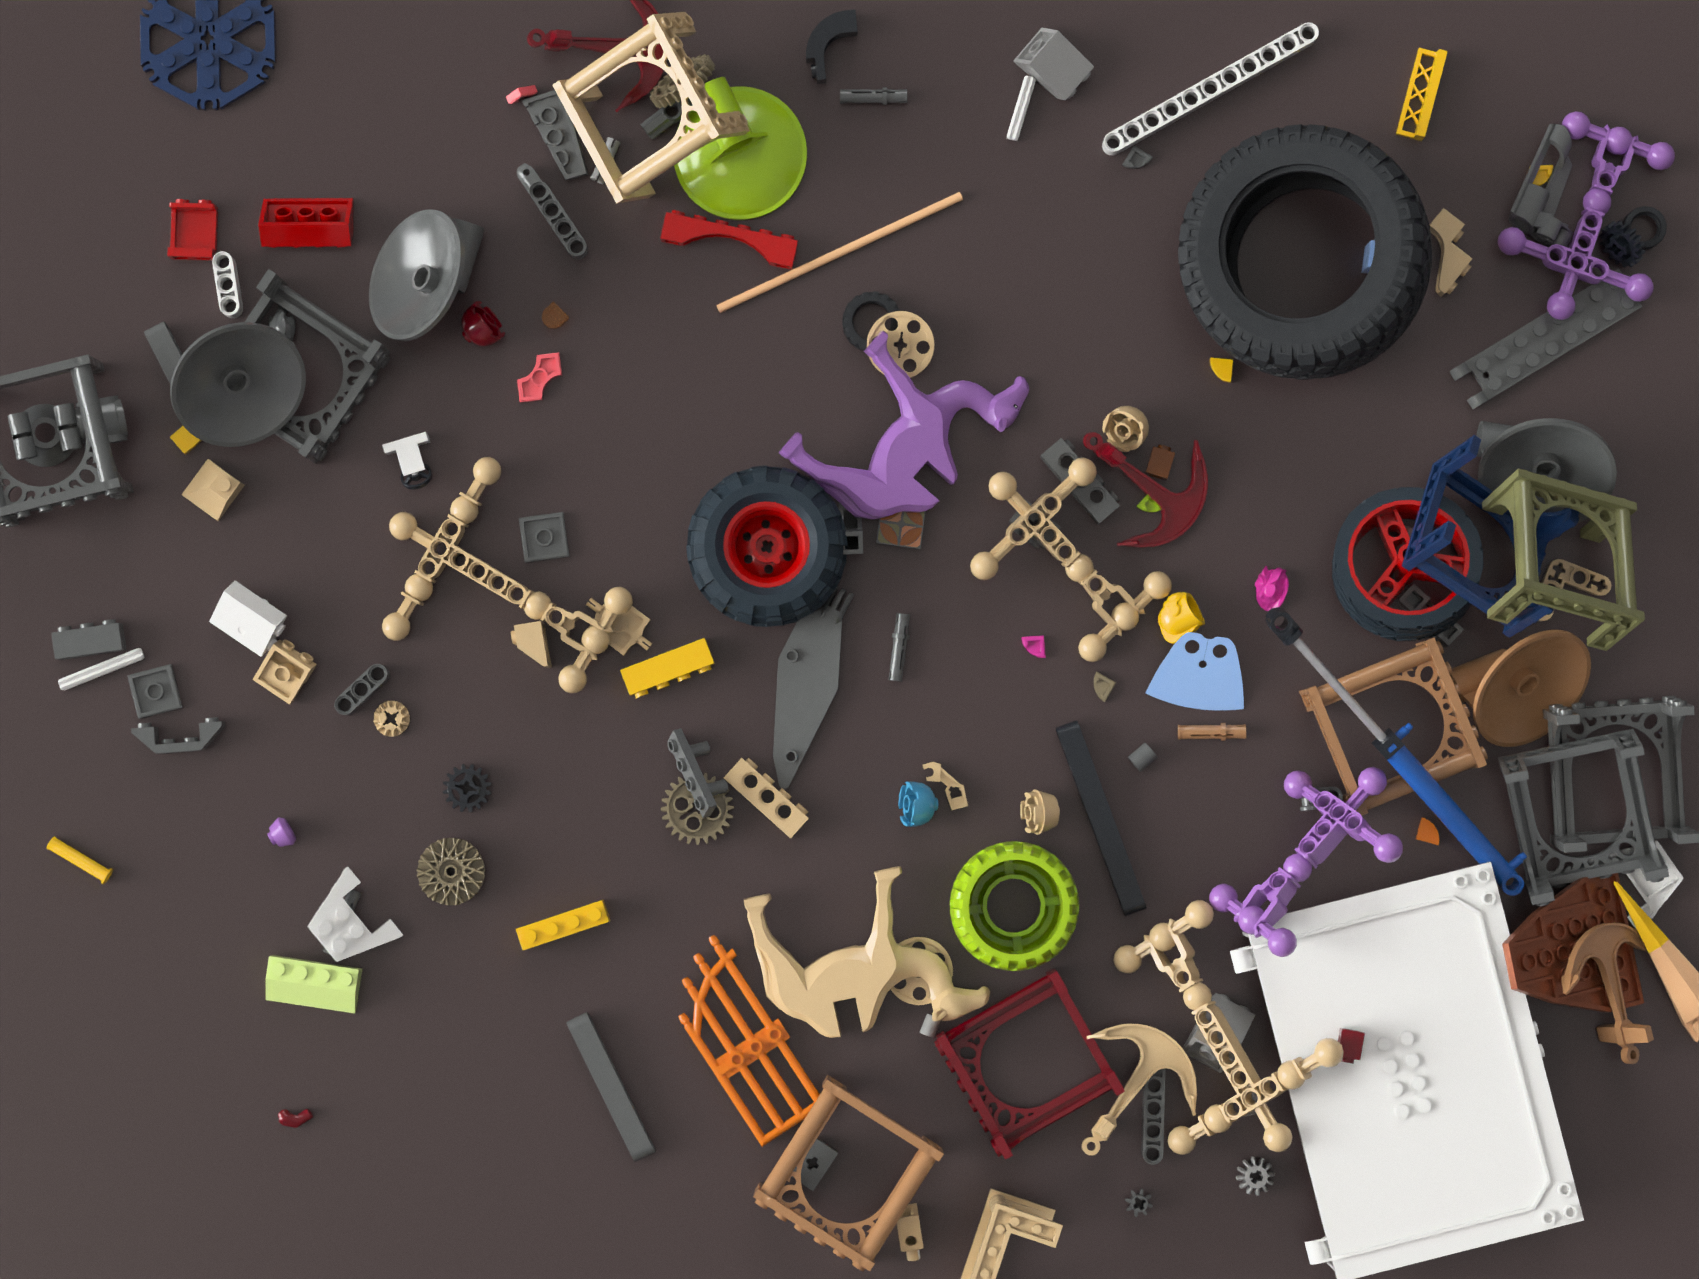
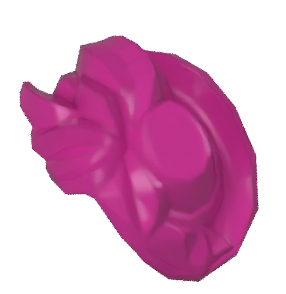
M1265 566L1262 573L1258 575V579L1255 582L1256 598L1260 607L1265 611L1276 607L1280 608L1285 600L1289 587V580L1285 569L1276 568L1275 570H1268L1267 566Z

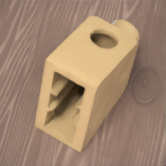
M917 1203L908 1204L897 1222L901 1252L906 1251L908 1261L919 1260V1249L924 1248Z

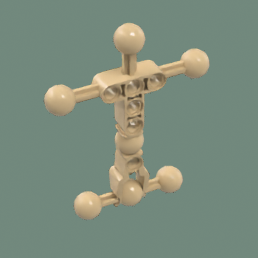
M1077 458L1069 466V476L1054 491L1044 493L1031 506L1016 491L1017 482L1014 476L1007 472L996 473L989 481V492L997 500H1007L1020 516L1007 528L1006 537L990 552H979L973 557L970 564L971 572L980 580L993 578L998 572V562L1013 547L1023 545L1034 535L1057 560L1062 561L1061 565L1065 567L1068 577L1083 585L1093 600L1092 608L1108 623L1098 634L1093 633L1084 636L1078 647L1083 659L1089 662L1099 661L1106 654V644L1115 635L1122 636V631L1131 630L1137 625L1139 614H1145L1143 608L1153 599L1159 600L1168 596L1172 587L1169 576L1160 571L1150 573L1144 580V590L1133 599L1122 586L1110 584L1104 577L1096 574L1098 571L1094 569L1092 560L1087 555L1077 551L1074 545L1050 521L1060 510L1061 501L1077 486H1088L1094 481L1097 470L1091 460L1087 458ZM1052 497L1055 500V506L1048 510L1045 507V500ZM1032 513H1037L1039 517L1035 525H1031L1028 521ZM1019 528L1023 535L1020 540L1015 541L1012 538V532ZM1051 529L1054 532V538L1047 542L1044 539V533L1046 530ZM1066 545L1069 548V554L1062 558L1059 555V550L1062 546ZM1097 578L1100 585L1098 589L1091 590L1090 582L1092 579ZM1117 592L1125 602L1115 606L1110 616L1102 608L1104 600L1110 598L1111 593Z

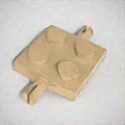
M591 597L589 601L595 607L587 602L586 606L596 612L594 619L599 621L606 607L604 604L600 605ZM631 606L627 613L618 615L611 628L614 632L609 633V645L623 656L636 643L647 651L649 647L643 642L650 647L653 643L642 635L645 627L651 620Z

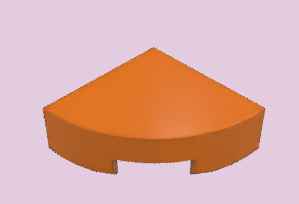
M1421 818L1416 840L1439 845V833L1435 825L1429 820Z

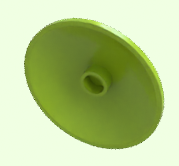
M725 77L713 79L705 83L704 88L714 100L718 114L740 111L746 117L750 131L741 136L717 139L675 164L674 167L678 180L686 194L695 204L717 217L730 220H750L770 214L791 198L803 178L807 161V146L801 124L792 110L774 95L752 87H730ZM692 110L689 112L688 117L692 122H700L701 119L696 111ZM686 125V127H685L686 133H687L688 130H690V129H691L692 131L694 130L693 128H690V127H688L687 125Z

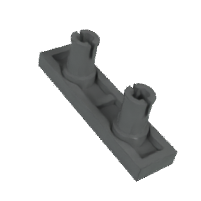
M681 728L673 730L667 741L668 749L673 753L677 768L684 776L686 788L694 798L696 809L700 811L702 818L711 816L717 806L713 796L727 793L728 784L725 779L707 783L695 758L709 755L710 746L707 741L689 745Z

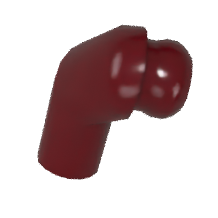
M308 1108L297 1115L290 1114L287 1109H283L278 1113V1118L283 1126L297 1128L312 1119L313 1115Z

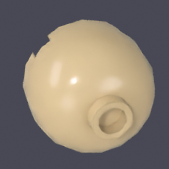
M1120 406L1106 416L1102 429L1103 433L1106 432L1109 438L1107 441L1122 452H1129L1143 444L1148 436L1149 424L1144 413L1138 408Z

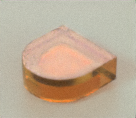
M554 301L542 313V321L550 329L561 327L569 319Z

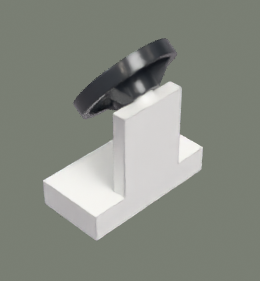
M426 432L382 445L385 454L397 453L402 470L401 482L404 487L411 490L426 486L432 478L431 469L427 464L423 463L419 450L420 445L430 443L429 435ZM426 468L429 471V474H426L422 471ZM421 478L426 479L420 484L409 485L412 481H418Z

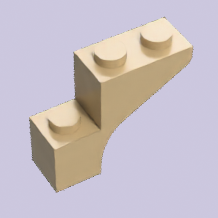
M1444 208L1430 224L1431 233L1438 240L1441 248L1435 287L1436 293L1441 297L1445 293L1450 295L1458 285L1455 280L1459 275L1464 277L1472 267L1469 265L1472 258L1452 243V241L1456 243L1464 232L1461 229L1465 224Z

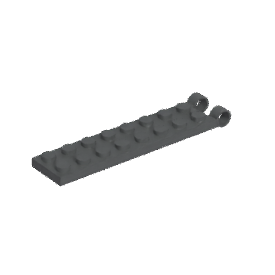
M1620 269L1615 270V272L1621 273ZM1603 281L1599 284H1592L1572 296L1575 301V311L1568 319L1558 320L1550 316L1549 312H1546L1449 372L1455 381L1469 372H1472L1483 391L1467 400L1473 410L1642 307L1641 303L1630 299L1625 289ZM1484 372L1489 375L1487 379L1483 377Z

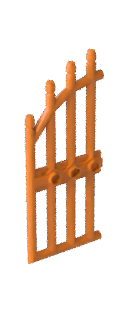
M712 935L708 939L715 948L714 950L720 957V960L710 968L700 953L693 956L705 978L699 992L693 986L690 978L686 977L682 980L684 987L688 989V993L695 1002L693 1024L685 1013L678 1017L763 1147L803 1121L820 1094L785 1042L790 1038V1035L779 1019L772 1022L732 961L737 956L733 948L726 952L719 939ZM724 967L727 968L765 1026L755 1034L752 1033L716 978ZM710 987L713 988L746 1039L735 1047L704 1001ZM702 1015L727 1051L717 1059L714 1058L701 1038ZM777 1046L814 1101L804 1109L801 1108L766 1054ZM757 1059L760 1060L795 1114L785 1122H783L747 1067ZM739 1071L776 1126L766 1134L763 1133L728 1079Z

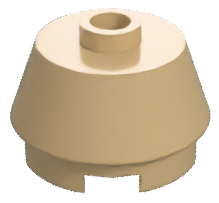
M1038 790L1024 793L1026 800L1021 801L1020 815L1021 820L1026 819L1028 827L1025 828V831L1039 835L1056 827L1060 815L1056 797Z

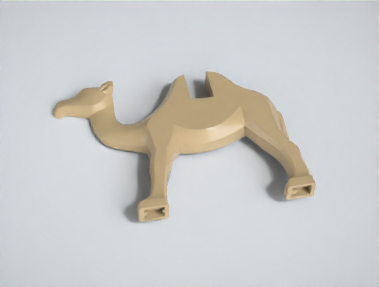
M901 866L874 871L877 880V905L872 933L866 945H853L832 951L818 958L805 968L775 939L768 928L764 911L766 905L772 899L770 893L744 899V905L748 911L747 918L753 933L754 946L762 969L766 997L784 1013L807 1022L825 1037L835 1038L842 1035L835 1002L856 998L862 1031H868L875 1024L888 991L898 982L912 976L921 977L928 983L933 1008V1021L955 1020L983 1007L988 1003L990 990L986 986L978 990L954 987L946 964L937 954L929 950L901 946L896 943L892 931L893 908L891 888L893 881L902 873Z

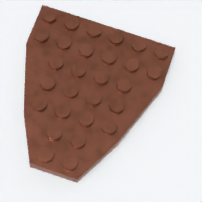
M1614 873L1611 877L1604 879L1600 877L1590 879L1584 877L1572 882L1554 896V901H1550L1548 905L1540 906L1532 912L1502 943L1512 990L1552 1004L1600 1012H1612L1599 966L1593 958H1589L1585 962L1580 974V980L1567 995L1563 993L1561 978L1565 975L1568 959L1573 947L1587 930L1602 923H1622L1629 926L1625 905L1614 886V881L1620 884L1618 873ZM1624 942L1617 951V965L1625 1008L1643 1004L1644 999L1634 949Z

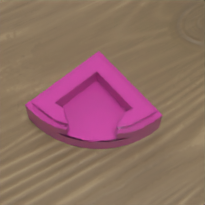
M1044 635L1021 637L1023 646L1031 655L1038 658H1046Z

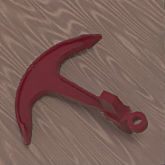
M630 0L642 17L643 27L648 24L647 18L653 14H658L648 0ZM538 28L531 30L527 36L528 44L534 48H539L545 44V50L566 51L570 47L602 53H607L627 39L573 37L571 31L560 29L550 30L545 35L544 31ZM533 35H538L540 37V41H534ZM660 43L655 47V57L659 60L664 53ZM648 50L643 51L646 57L648 56ZM637 61L636 63L641 70L639 82L625 96L615 111L618 112L647 95L657 84L664 70L655 64Z
M1089 432L1084 436L1083 443L1087 449L1093 450L1096 456L1109 467H1118L1161 509L1162 519L1158 528L1152 532L1135 535L1122 542H1118L1117 546H1160L1175 540L1193 525L1204 506L1208 490V474L1198 440H1194L1191 460L1192 480L1190 485L1180 493H1173L1126 462L1125 459L1127 457L1110 442H1103L1100 434ZM1092 437L1096 438V443L1094 445L1090 444V439Z

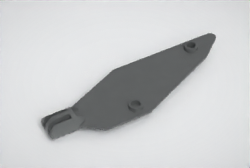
M839 586L836 587L835 591L827 599L822 609L800 619L796 623L778 658L773 759L780 788L787 789L790 786L838 691L842 618L855 595L851 592L848 594L839 612L838 610L847 593V590L842 588L832 607H830ZM791 752L795 754L793 761L788 759V754Z

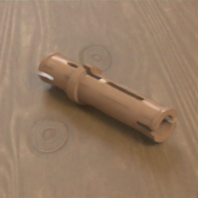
M1246 724L1178 725V739H1221V741L1231 738L1246 739Z

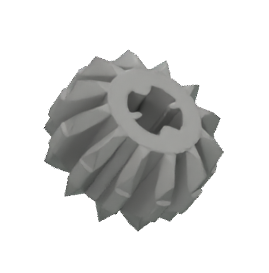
M1251 1156V1164L1244 1159L1242 1162L1246 1167H1237V1170L1243 1173V1175H1237L1236 1180H1244L1239 1184V1187L1243 1189L1247 1186V1194H1250L1254 1188L1255 1195L1258 1196L1260 1195L1259 1188H1262L1264 1192H1268L1265 1184L1273 1185L1274 1182L1268 1179V1177L1275 1176V1173L1268 1171L1272 1167L1270 1163L1263 1166L1264 1158L1261 1157L1256 1164V1158ZM1258 1170L1260 1178H1255L1254 1181H1251L1253 1179L1250 1176L1251 1172L1256 1173Z

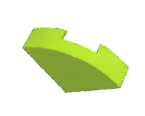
M1148 495L1136 506L1145 512L1154 513L1161 511L1159 506Z

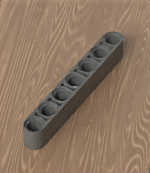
M585 1012L567 1021V1026L633 1160L637 1162L655 1153L654 1145L588 1012Z

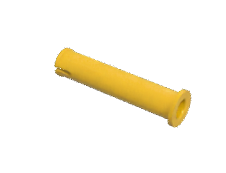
M55 836L52 837L46 849L51 850L98 878L102 884L108 881L113 872L112 868L104 867Z

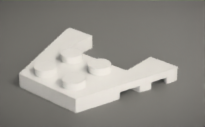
M1655 840L1656 849L1658 848L1668 868L1669 877H1665L1660 882L1646 881L1640 868L1626 874L1645 900L1646 904L1641 906V909L1650 919L1656 915L1659 908L1684 879L1657 840ZM1634 847L1626 848L1620 851L1624 854L1629 855L1634 852ZM1615 852L1608 855L1609 859L1612 856L1619 857ZM1589 859L1588 862H1594V860ZM1628 915L1627 918L1629 919V921L1632 923V925H1633L1634 928L1636 929V927H1635V925H1634V923H1633V921H1632L1630 915Z
M349 867L343 870L327 898L307 926L336 962L403 936L391 919L371 934L346 903L343 897L361 883Z

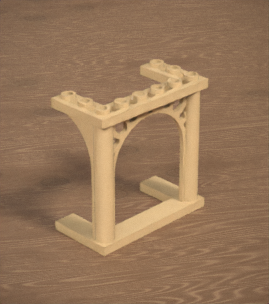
M686 12L651 15L647 18L648 24L570 79L559 80L553 84L556 93L616 204L652 197L656 193L650 181L696 150L717 139L741 136L750 131L747 119L740 111L718 114L714 100L704 88V81L697 75L691 58L686 55L683 43L679 37L691 36L696 32L693 26L694 22ZM660 43L664 53L661 59L658 60L655 57V47ZM645 50H648L647 57L643 54ZM667 59L669 60L670 64L672 65L671 67L668 66V64H667V62H666ZM637 61L649 62L665 70L675 82L682 102L681 122L675 136L666 146L622 175L583 102L597 101L603 97L597 85L622 67ZM688 98L692 102L693 106H690V104L688 103ZM692 110L696 111L701 119L700 122H692L688 117L689 112ZM686 125H687L688 127L693 128L694 130L692 131V130L690 129V130H688V132L686 133L685 127H686Z
M990 1188L961 1279H996L1011 1233L1056 1248L1063 1227L1062 1224L1052 1221L1056 1210Z

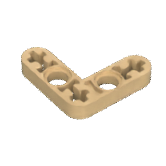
M1562 559L1553 560L1549 563L1541 582L1543 584H1552L1563 589L1564 584H1567L1595 596L1606 595L1611 590V581L1606 576ZM1561 564V569L1564 570L1563 573H1559L1556 577V580H1560V583L1548 580V577H1554L1556 571L1553 569V566ZM1577 571L1585 575V581L1582 584H1577L1573 580V575ZM1590 575L1593 576L1591 579L1593 582H1600L1602 580L1603 585L1606 586L1605 589L1597 591L1598 587L1590 584L1589 588H1587L1586 585L1590 581ZM1553 612L1542 617L1539 621L1542 622L1550 619Z

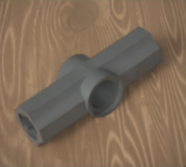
M688 98V103L690 104V106H693L692 102ZM676 101L672 106L662 107L640 124L652 141L673 124L681 121L682 102ZM671 107L679 110L678 114L674 117L667 115V110Z

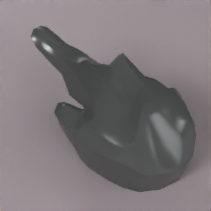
M278 305V310L274 317L270 316L268 319V326L280 331L293 341L295 336V319L293 315L287 317V310Z

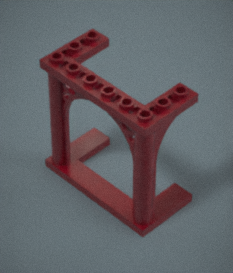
M1054 968L1045 972L1046 976L947 1032H939L936 1034L937 1040L934 1041L941 1056L946 1055L949 1059L945 1062L951 1073L957 1072L960 1078L957 1081L963 1093L967 1091L971 1099L968 1100V1103L973 1112L979 1111L982 1117L979 1122L985 1133L990 1131L993 1139L990 1142L998 1157L1003 1155L1005 1160L1013 1156L1011 1150L1018 1143L1110 1090L1117 1096L1125 1092L1094 1038L1087 1039V1036L1092 1034L1068 994V989L1060 975ZM1057 993L1102 1072L1041 1106L1018 1108L1007 1105L990 1092L983 1080L980 1068L983 1046L989 1035L997 1027ZM977 1036L980 1038L978 1045L968 1041L971 1038L974 1041ZM963 1047L973 1048L976 1056L973 1059H965L960 1055V1049ZM962 1063L974 1064L975 1071L970 1073L971 1069L968 1066H963ZM971 1079L978 1081L975 1084H973ZM979 1085L984 1086L983 1091L978 1090ZM986 1095L985 1100L983 1101L981 1096ZM991 1102L996 1103L998 1107L993 1117L991 1116L993 1109L991 1106L989 1107ZM1002 1110H1008L1011 1115L1009 1123L1005 1126L1000 1125L998 1122V1116ZM1021 1113L1024 1118L1018 1119L1019 1122L1014 1124L1016 1120L1015 1114Z

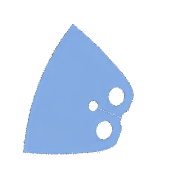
M1185 633L1173 645L1159 666L1146 694L1168 703L1194 709H1244L1242 676L1234 643L1224 637L1217 636L1213 639H1207L1200 633ZM1195 640L1199 643V650L1196 653H1188L1186 651L1185 644L1188 641ZM1216 645H1224L1227 648V654L1224 657L1217 658L1214 656L1213 648ZM1206 661V667L1201 668L1199 662Z

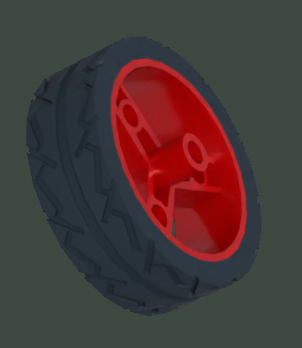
M1400 487L1381 491L1360 503L1348 515L1339 530L1332 560L1333 584L1337 598L1345 611L1362 628L1375 635H1380V637L1395 641H1419L1435 637L1456 624L1466 614L1471 603L1452 592L1445 600L1426 609L1404 611L1390 608V605L1406 585L1414 580L1439 583L1417 567L1410 571L1402 567L1410 540L1402 519L1416 520L1425 489L1418 487ZM1442 496L1434 527L1438 528L1447 521H1451L1456 525L1451 542L1459 557L1434 554V556L1479 585L1483 570V549L1481 548L1482 543L1478 530L1469 516L1454 501ZM1376 527L1392 563L1367 593L1355 574L1353 552L1361 538ZM1395 531L1399 536L1391 537L1388 533ZM1400 544H1402L1403 546L1400 547V549H1399V551H1398V555H1397V552H1396V550H1395V547H1397V546H1399ZM1393 572L1395 580L1390 578ZM1389 587L1392 592L1384 593L1381 588Z

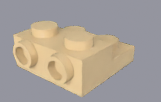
M278 640L272 645L253 680L290 705L303 684L309 679L317 664L313 662V657L310 654L296 651L294 649L295 645L292 642Z

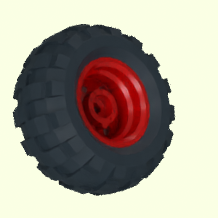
M755 466L740 472H734L723 478L721 482L710 489L700 500V504L694 515H692L688 528L687 558L693 579L699 590L710 604L721 613L735 621L752 626H784L798 622L800 619L813 614L824 605L826 600L835 591L842 578L847 554H843L844 546L845 549L848 548L847 536L845 534L846 529L842 515L835 502L826 493L824 488L813 479L785 467ZM768 520L770 526L763 528L761 525L762 521ZM784 530L790 531L791 535L789 538L782 537ZM748 532L751 534L749 541L743 540L744 533ZM764 542L773 544L771 547L772 552L762 551ZM786 552L792 555L790 561H785L783 558ZM746 555L753 557V561L750 564L744 561ZM766 565L773 567L772 573L767 574L764 568Z

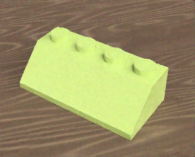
M272 955L269 956L266 973V1000L356 1013L363 968Z

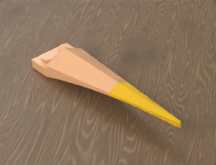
M1614 881V886L1658 971L1681 1023L1695 1042L1699 1041V972L1623 887Z

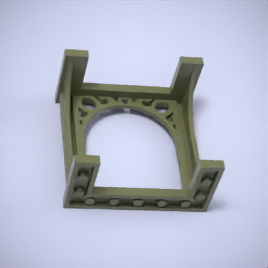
M1517 469L1482 502V510L1503 515L1507 510L1511 513L1514 527L1516 585L1487 610V619L1508 624L1531 603L1543 605L1604 622L1586 638L1587 646L1604 651L1609 650L1645 620L1644 611L1637 610L1631 529V515L1637 511L1636 502L1570 484L1566 481L1553 479L1545 475L1532 473L1524 469ZM1536 496L1544 498L1545 504L1539 502ZM1555 507L1577 510L1591 519L1580 529V538L1598 543L1605 538L1608 539L1613 554L1616 604L1539 582L1536 527L1543 512Z

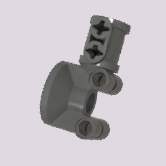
M118 396L99 398L110 444L128 440L127 425L121 399ZM73 403L57 406L38 404L23 412L7 416L17 461L25 460L35 466L52 467L64 462L72 454L73 450L83 448L82 444L86 448V434L78 403H76L75 409ZM42 423L52 425L55 429L54 439L47 443L39 441L35 436V429L38 425Z

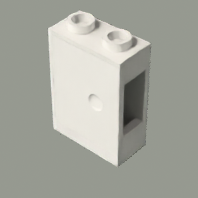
M234 581L224 590L209 622L262 657L267 650L270 651L272 645L277 642L276 637H279L286 626L283 623L287 615L269 604L266 599L260 598L237 581Z

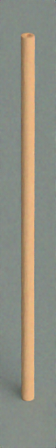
M960 192L953 194L716 306L719 312L722 313L963 200Z

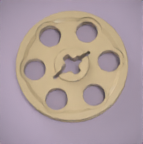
M895 311L882 316L874 323L868 334L867 347L874 337L881 331H885L888 334L887 350L894 362L902 370H904L903 364L906 360L912 359L916 362V369L913 372L905 371L910 378L918 375L928 366L933 357L935 344L930 327L921 317L906 311ZM889 318H894L898 321V327L894 331H889L885 327V322ZM912 320L918 321L921 325L917 333L908 331L907 325ZM901 332H903L902 339L907 344V348L902 349L901 356L898 358V347H895L894 343L899 342ZM920 341H926L930 346L929 351L925 354L917 351L916 347ZM869 357L870 360H871V362H872V364L875 366V368H876L878 371H880L882 374H884V373L878 368V366L873 362V359H872L871 357Z
M912 937L899 943L901 946L912 947L915 942H922L925 945V950L933 953H942L945 957L944 963L952 979L953 966L951 958L944 947L938 942L926 937ZM912 976L906 978V986L902 989H897L894 986L891 988L895 996L906 1003L913 1005L931 1003L928 983L921 977ZM917 987H922L926 991V996L922 1000H917L913 997V991Z

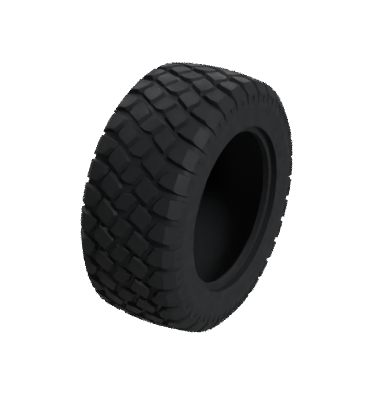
M1313 124L1288 125L1284 128L1277 127L1263 131L1258 136L1253 135L1240 142L1239 146L1232 147L1221 156V160L1209 168L1204 174L1205 178L1199 181L1192 193L1193 198L1187 204L1183 215L1185 219L1180 228L1178 248L1180 275L1188 302L1198 321L1211 338L1234 358L1256 370L1277 377L1294 378L1297 380L1329 378L1356 370L1360 366L1373 361L1396 343L1410 326L1420 309L1430 280L1432 268L1431 230L1425 208L1411 180L1398 164L1380 148L1358 135L1334 127ZM1300 190H1327L1351 199L1371 217L1375 233L1373 261L1359 289L1337 308L1309 318L1280 317L1252 304L1246 298L1240 284L1238 254L1244 233L1254 217L1277 198Z

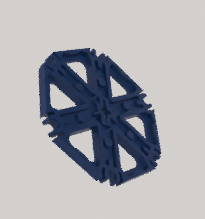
M147 0L153 4V8L149 11L142 8V12L149 16V18L143 17L140 14L141 66L145 73L154 70V75L149 80L151 83L156 82L153 83L155 87L198 110L199 101H201L200 106L204 111L208 102H213V109L218 110L219 105L217 101L220 100V109H223L266 83L260 80L258 76L260 75L262 78L268 79L269 76L263 73V69L265 67L274 69L275 67L267 60H272L276 63L275 11L272 5L262 7V2L266 0H246L221 17L219 0H195L196 19L169 5L167 0H158L157 2L155 0ZM258 22L265 24L266 45L265 49L261 52L254 51L232 39ZM157 24L182 37L183 40L162 53L154 55L150 51V28ZM208 32L211 37H214V40H210L209 50L207 43L202 40V38L207 36ZM220 58L247 72V81L230 92L221 91ZM197 60V89L194 93H187L170 84L169 76Z

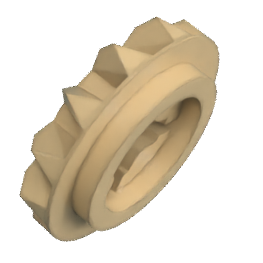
M387 701L380 704L376 709L373 722L380 733L385 736L394 737L402 734L407 729L410 715L402 703ZM385 711L391 715L399 712L395 718L398 726L391 722L384 725L388 719Z

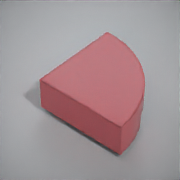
M535 85L520 87L507 95L506 98L509 104L519 102V99L529 96L530 98L534 96L538 91Z

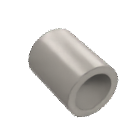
M927 1013L920 1033L934 1038L941 1021H933L932 1015Z

